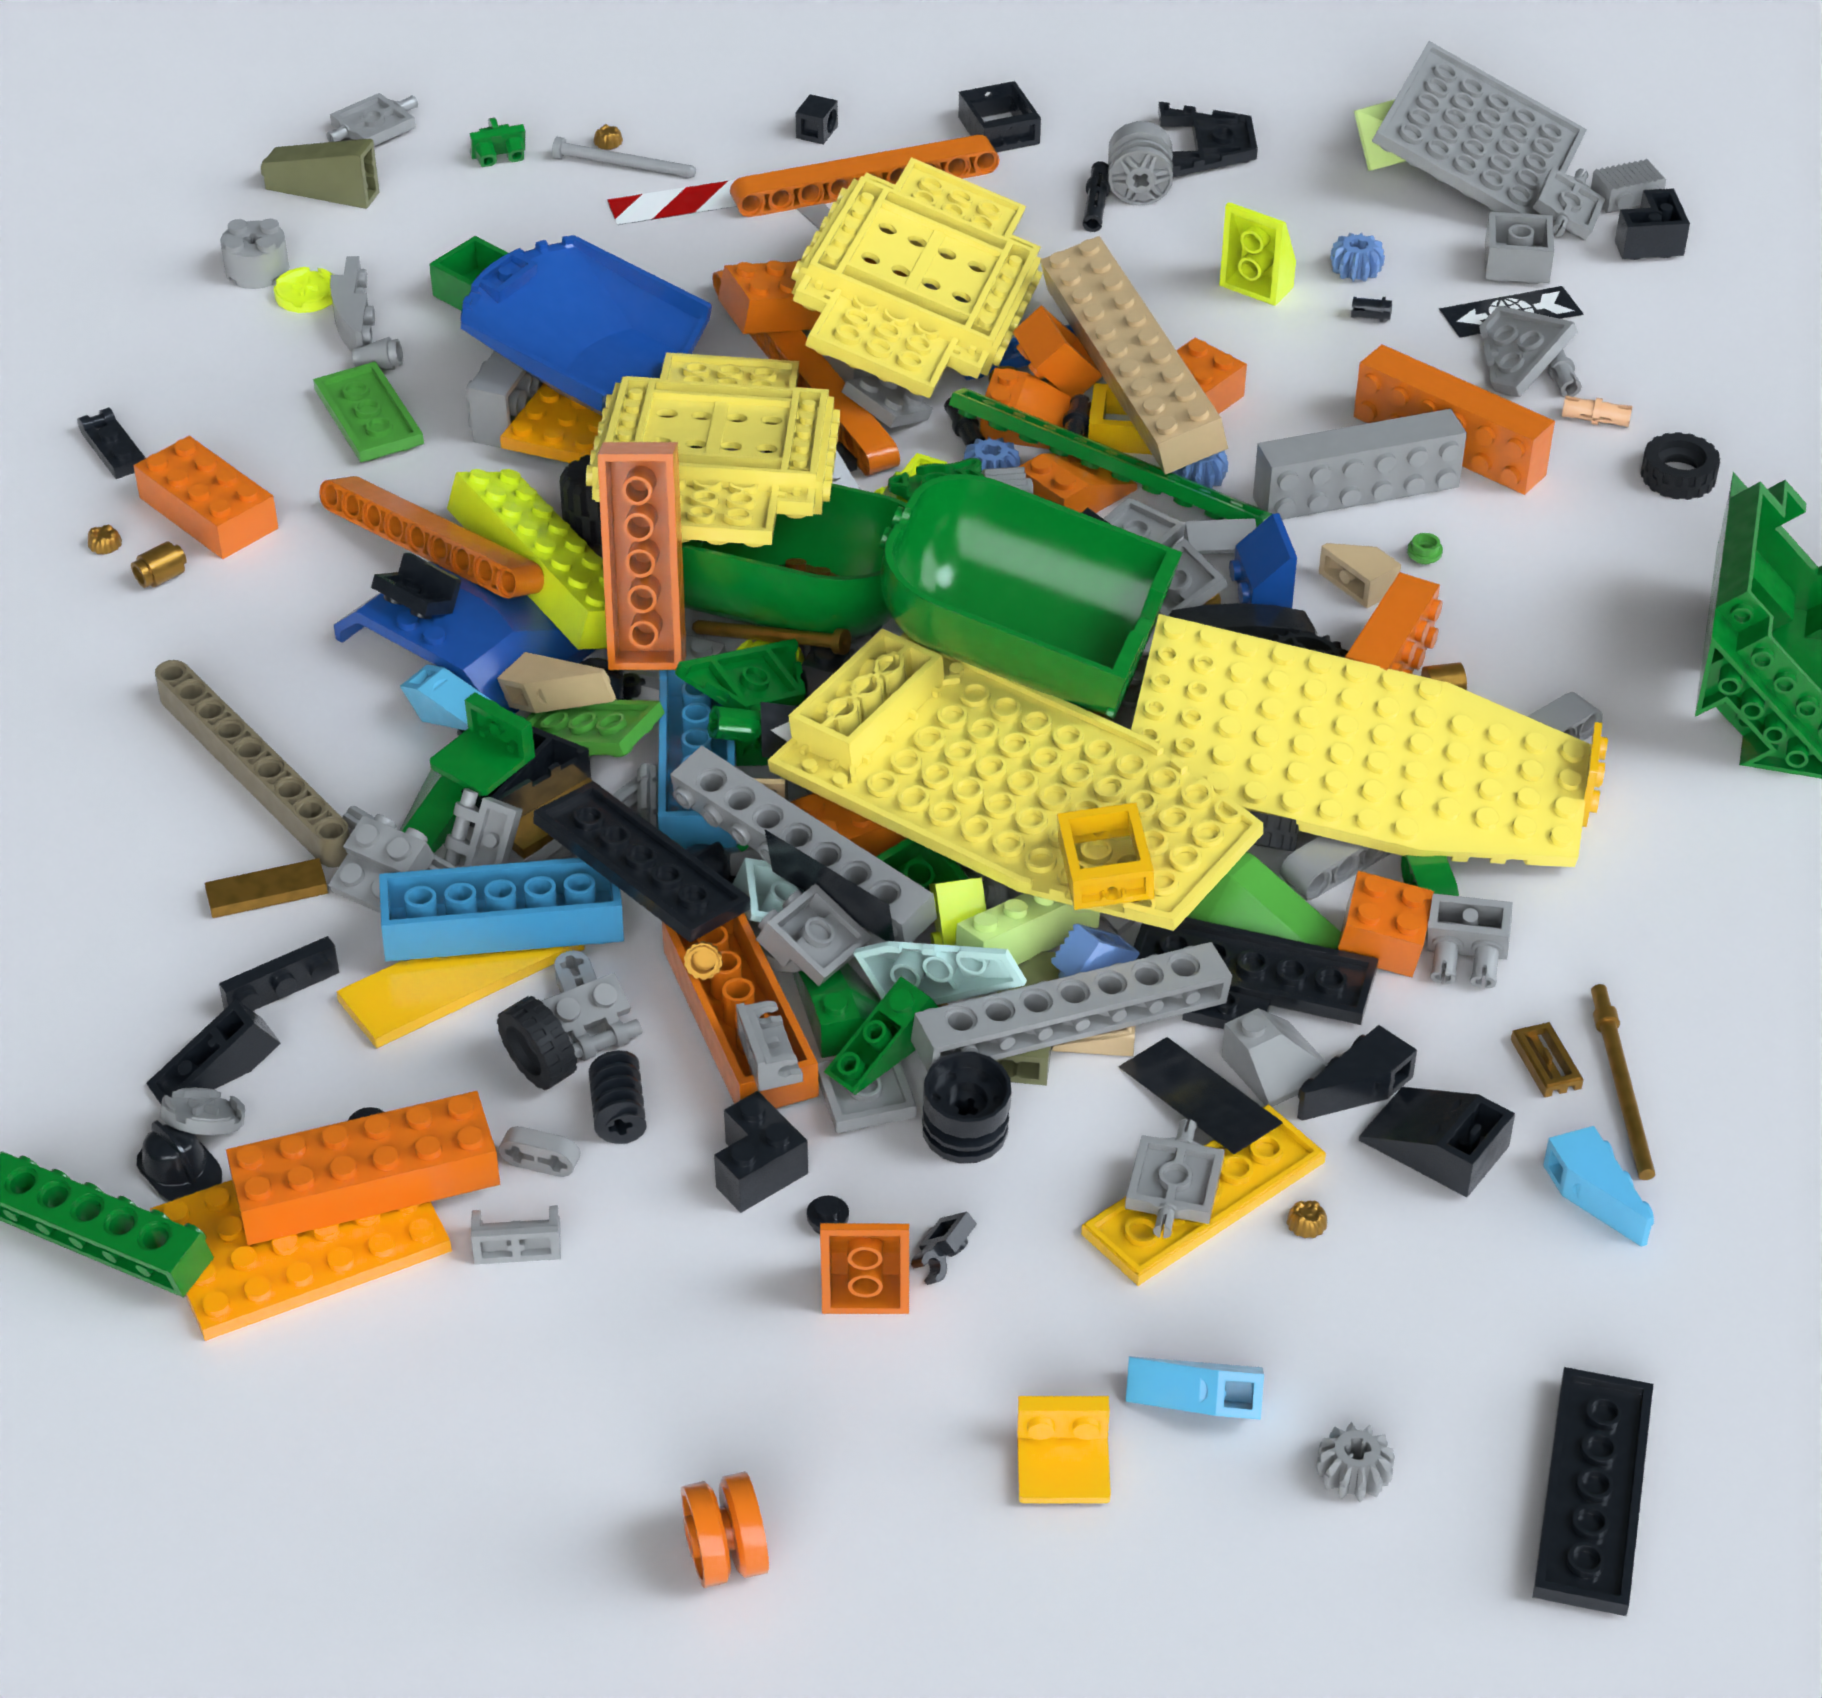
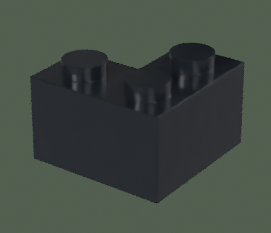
M1674 188L1643 190L1640 208L1620 209L1615 243L1622 259L1638 260L1650 257L1670 258L1672 256H1684L1690 222Z
M759 1091L724 1109L725 1142L728 1147L714 1154L716 1188L740 1213L808 1174V1140Z

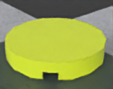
M309 267L291 269L280 275L276 280L277 285L273 289L275 300L280 307L287 311L310 313L322 310L332 304L330 279L333 274L323 268H318V272L310 271Z

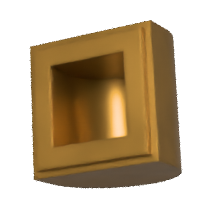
M1461 662L1424 666L1422 668V677L1448 682L1467 690L1466 673Z

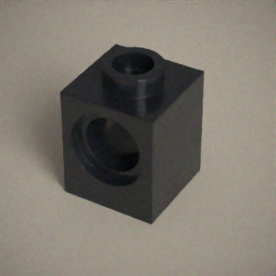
M810 94L795 112L796 138L824 145L838 127V100Z

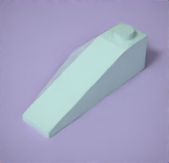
M886 941L856 948L853 953L882 999L901 976L930 996L937 1005L1021 987L1027 981L1008 949Z

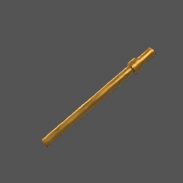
M1597 984L1591 988L1595 1005L1593 1012L1595 1026L1602 1033L1638 1176L1641 1180H1650L1655 1176V1170L1618 1033L1620 1020L1617 1009L1611 1006L1607 987L1603 984Z

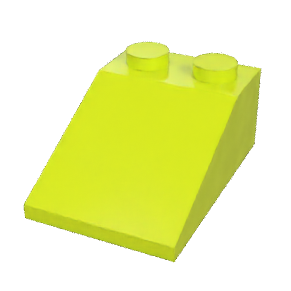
M1228 202L1225 206L1219 286L1276 306L1294 287L1296 259L1286 222Z

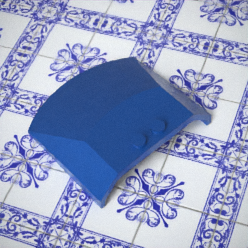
M575 235L562 236V243L548 245L546 240L536 242L534 249L524 252L521 248H518L490 264L473 281L470 293L463 300L460 328L557 393L602 416L607 394L612 395L615 382L621 383L622 377L660 378L666 352L692 354L710 320L712 305Z
M431 561L429 563L461 579L453 613L433 615L431 619L419 618L410 613V608L390 603L384 599V594L378 593L334 624L335 638L341 643L366 627L432 664L446 668L486 697L513 713H517L519 709L509 707L497 678L522 654L527 652L580 663L597 650H578L527 595L510 599L503 598Z

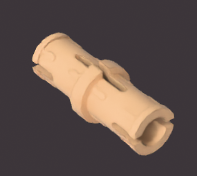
M1566 395L1562 417L1592 421L1591 424L1595 425L1601 422L1629 427L1632 406L1603 402V398L1590 400Z

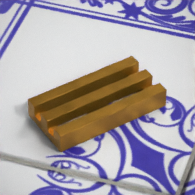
M1550 1022L1512 1030L1511 1042L1544 1098L1552 1096L1553 1090H1557L1559 1094L1567 1093V1089L1572 1086L1574 1091L1582 1089L1584 1079ZM1537 1035H1542L1565 1076H1561L1552 1061L1553 1057L1549 1050L1543 1046Z

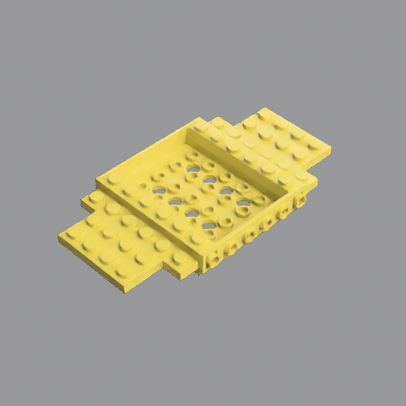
M912 157L896 185L869 173H866L864 177L861 176L859 181L853 179L848 189H841L837 201L833 202L828 216L824 217L819 231L815 232L810 246L807 245L801 261L798 260L791 279L796 281L792 294H794L792 301L802 304L808 310L821 313L808 335L805 346L814 349L821 355L831 356L845 362L851 368L864 370L877 376L882 381L892 382L908 389L915 395L931 398L946 366L955 369L961 375L971 376L978 379L980 373L988 376L992 365L999 367L1004 353L1007 351L1014 336L1013 331L1018 327L1043 272L1038 270L1042 258L1037 257L1041 246L1013 235L1026 206ZM864 259H873L877 264L868 263ZM896 270L905 273L907 277L899 276L894 272ZM926 283L932 284L937 290L929 289L924 285ZM955 297H962L966 299L968 302H960L956 300Z
M666 352L660 378L622 377L621 383L615 382L612 395L607 394L606 405L602 410V422H599L598 436H595L594 450H591L590 465H587L586 486H592V500L600 502L597 454L603 442H678L682 543L690 540H702L713 545H723L728 542L744 543L748 547L772 545L777 514H785L793 519L813 516V514L822 515L823 502H830L840 426V409H834V397L829 396V389L797 387L799 361ZM690 446H700L702 448H691ZM733 448V449H738V450L730 451V450H725V449ZM761 451H772V453H763Z

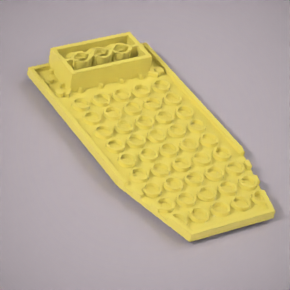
M1158 614L1131 730L1156 741L1163 747L1164 754L1171 759L1177 757L1187 765L1189 773L1197 779L1203 777L1213 784L1214 791L1221 797L1229 796L1248 811L1295 819L1296 825L1298 824L1299 831L1405 857L1406 855L1420 857L1450 856L1451 861L1467 862L1469 857L1489 858L1490 863L1505 864L1506 860L1515 859L1523 860L1526 865L1575 867L1579 857L1585 809L1584 795L1590 753L1589 743L1448 682L1389 668L1386 671L1380 668V666Z
M883 628L788 715L792 738L768 759L770 772L1017 892L1073 905L1058 842L1057 813L1136 802L1154 869L1155 899L1085 909L1172 931L1182 923L1263 835L1262 821L1229 796L1221 797L1214 791V785L1205 778L1197 779L1189 773L1185 763L1177 757L1171 759L1164 754L1163 747L1156 741L1061 698L1034 690L920 645L905 633L898 636ZM1131 836L1075 844L1080 869L1137 861Z

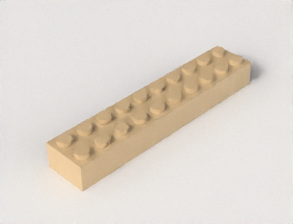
M1097 236L1084 240L1078 245L1055 252L1051 256L1041 259L1040 263L1048 292L1164 474L1166 475L1228 449L1220 415L1101 237Z

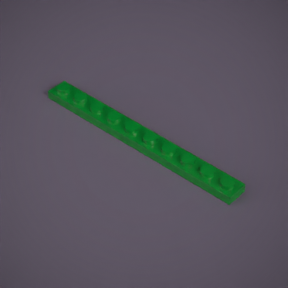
M962 388L952 393L949 405L957 408L958 413L964 417L971 419L979 417L989 421L988 425L993 429L999 431H1007L1009 429L1018 433L1019 438L1031 444H1038L1040 442L1048 445L1052 453L1064 457L1069 455L1081 459L1080 463L1088 468H1104L1111 471V476L1117 480L1124 482L1133 480L1142 484V489L1156 495L1164 493L1174 497L1173 501L1178 505L1188 508L1194 505L1205 510L1204 514L1212 519H1255L1256 527H1258L1272 515L1270 512L1172 472L1165 475L1160 467L967 388Z

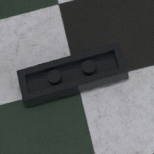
M326 936L220 982L219 987L223 1008L226 1009L237 999L250 1010L255 1011L338 974L339 967L334 943Z

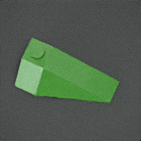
M1246 852L1187 916V918L1336 950L1341 933L1256 856L1249 852Z

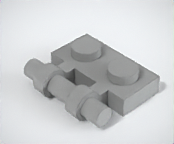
M464 788L461 800L457 801L454 807L453 814L456 818L451 834L446 836L444 847L447 848L444 860L454 866H458L462 854L466 856L464 867L508 863L523 809L491 797L482 798L480 809L475 806L478 793L469 788ZM470 822H473L475 827L470 842L466 836Z
M615 973L541 1000L553 1012L554 1016L558 1018L568 1036H571L577 1059L582 1058L585 1061L595 1057L596 1052L612 1045L618 1048L628 1044L630 1038L642 1034V1028L637 1019L624 1024L619 1020L620 1016L630 1012L631 1006ZM602 1023L606 1027V1031L591 1037L586 1033V1029Z

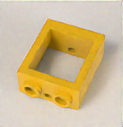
M1094 383L1088 438L1123 453L1152 455L1131 421L1105 419L1106 414H1127L1108 384Z
M1136 802L1057 813L1058 842L1074 910L1155 899L1154 869ZM1131 836L1137 861L1080 869L1075 849L1076 843Z

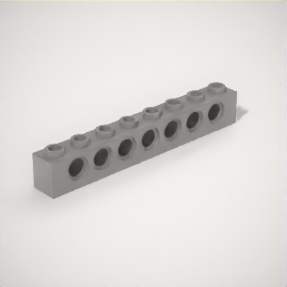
M701 745L670 774L674 789L673 796L683 808L693 809L701 814L711 826H719L727 831L738 844L742 846L748 845L759 852L760 856L767 863L771 864L765 830L889 904L895 941L913 942L937 919L933 893Z
M1212 942L1187 946L1180 950L1159 955L1154 954L1134 961L1116 963L1109 967L1079 972L1059 979L1041 981L1034 985L1004 990L1000 993L975 999H966L962 1002L917 1012L914 1015L911 1042L927 1072L941 1057L955 1052H977L998 1060L1225 1004L1231 985L1232 974Z

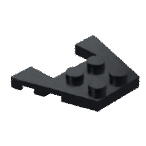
M1159 102L1158 115L1160 127L1191 126L1193 130L1196 151H1173V177L1257 159L1258 147L1250 115L1213 110L1212 115L1196 112V107L1184 105L1183 110L1170 108V103Z

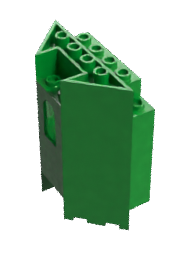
M1733 472L1716 551L1695 717L1716 707L1743 736L1739 765L1822 779V566L1818 567L1781 526L1804 514L1807 503L1786 480L1768 489L1761 481L1748 488Z

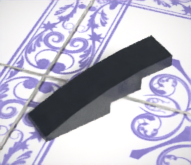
M1247 603L1212 604L1175 609L1169 614L1170 617L1267 640H1272L1274 634L1284 636L1286 630L1293 634L1299 633L1301 629L1307 634H1312L1316 631L1305 611L1276 605Z

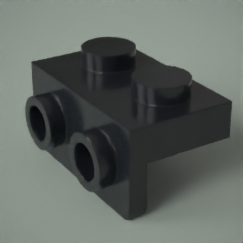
M404 553L399 571L374 574L371 588L384 594L386 601L410 608L412 615L423 619H431L433 615L453 613L461 579L412 553Z

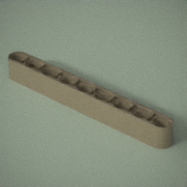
M168 660L159 664L155 669V677L162 705L316 859L320 858L322 865L331 868L340 867L348 854L343 847L350 836L347 822L187 664L179 660Z

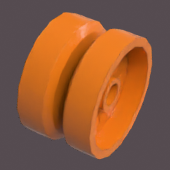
M744 1471L722 1477L719 1484L720 1508L713 1489L705 1481L682 1486L681 1501L686 1540L703 1588L727 1583L731 1572L729 1552L731 1553L736 1570L744 1578L768 1573L769 1556L758 1501L749 1475Z

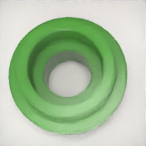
M1419 533L1408 544L1407 553L1417 563L1430 564L1442 557L1443 547L1440 544V539L1434 534Z

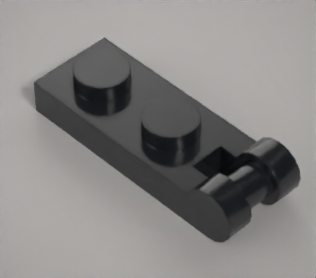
M110 407L99 410L98 415L92 417L85 415L77 418L78 427L82 435L115 479L135 473L133 465L146 459L116 420Z

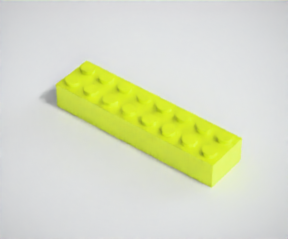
M472 469L470 472H456L447 510L465 529L534 561L540 566L544 575L543 588L539 593L527 596L578 650L607 649L603 559L587 545L585 540L578 536L570 525L554 511L552 506L542 499L537 491L517 471L502 469L501 472H486L481 469Z

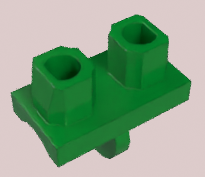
M493 117L488 119L489 127L470 133V155L472 159L478 160L481 167L493 166L497 163L496 155L507 154L508 160L511 162L524 160L526 131L523 124L514 126L504 124L498 126L496 118Z

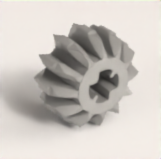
M1352 1422L1346 1428V1432L1334 1427L1332 1432H1330L1329 1438H1323L1318 1451L1320 1457L1317 1459L1316 1467L1318 1475L1324 1477L1325 1489L1339 1488L1338 1493L1341 1499L1349 1493L1354 1494L1358 1501L1361 1502L1365 1497V1492L1377 1498L1382 1491V1486H1388L1393 1475L1392 1467L1395 1456L1393 1449L1387 1447L1386 1435L1372 1436L1373 1431L1370 1425L1362 1431L1357 1430Z

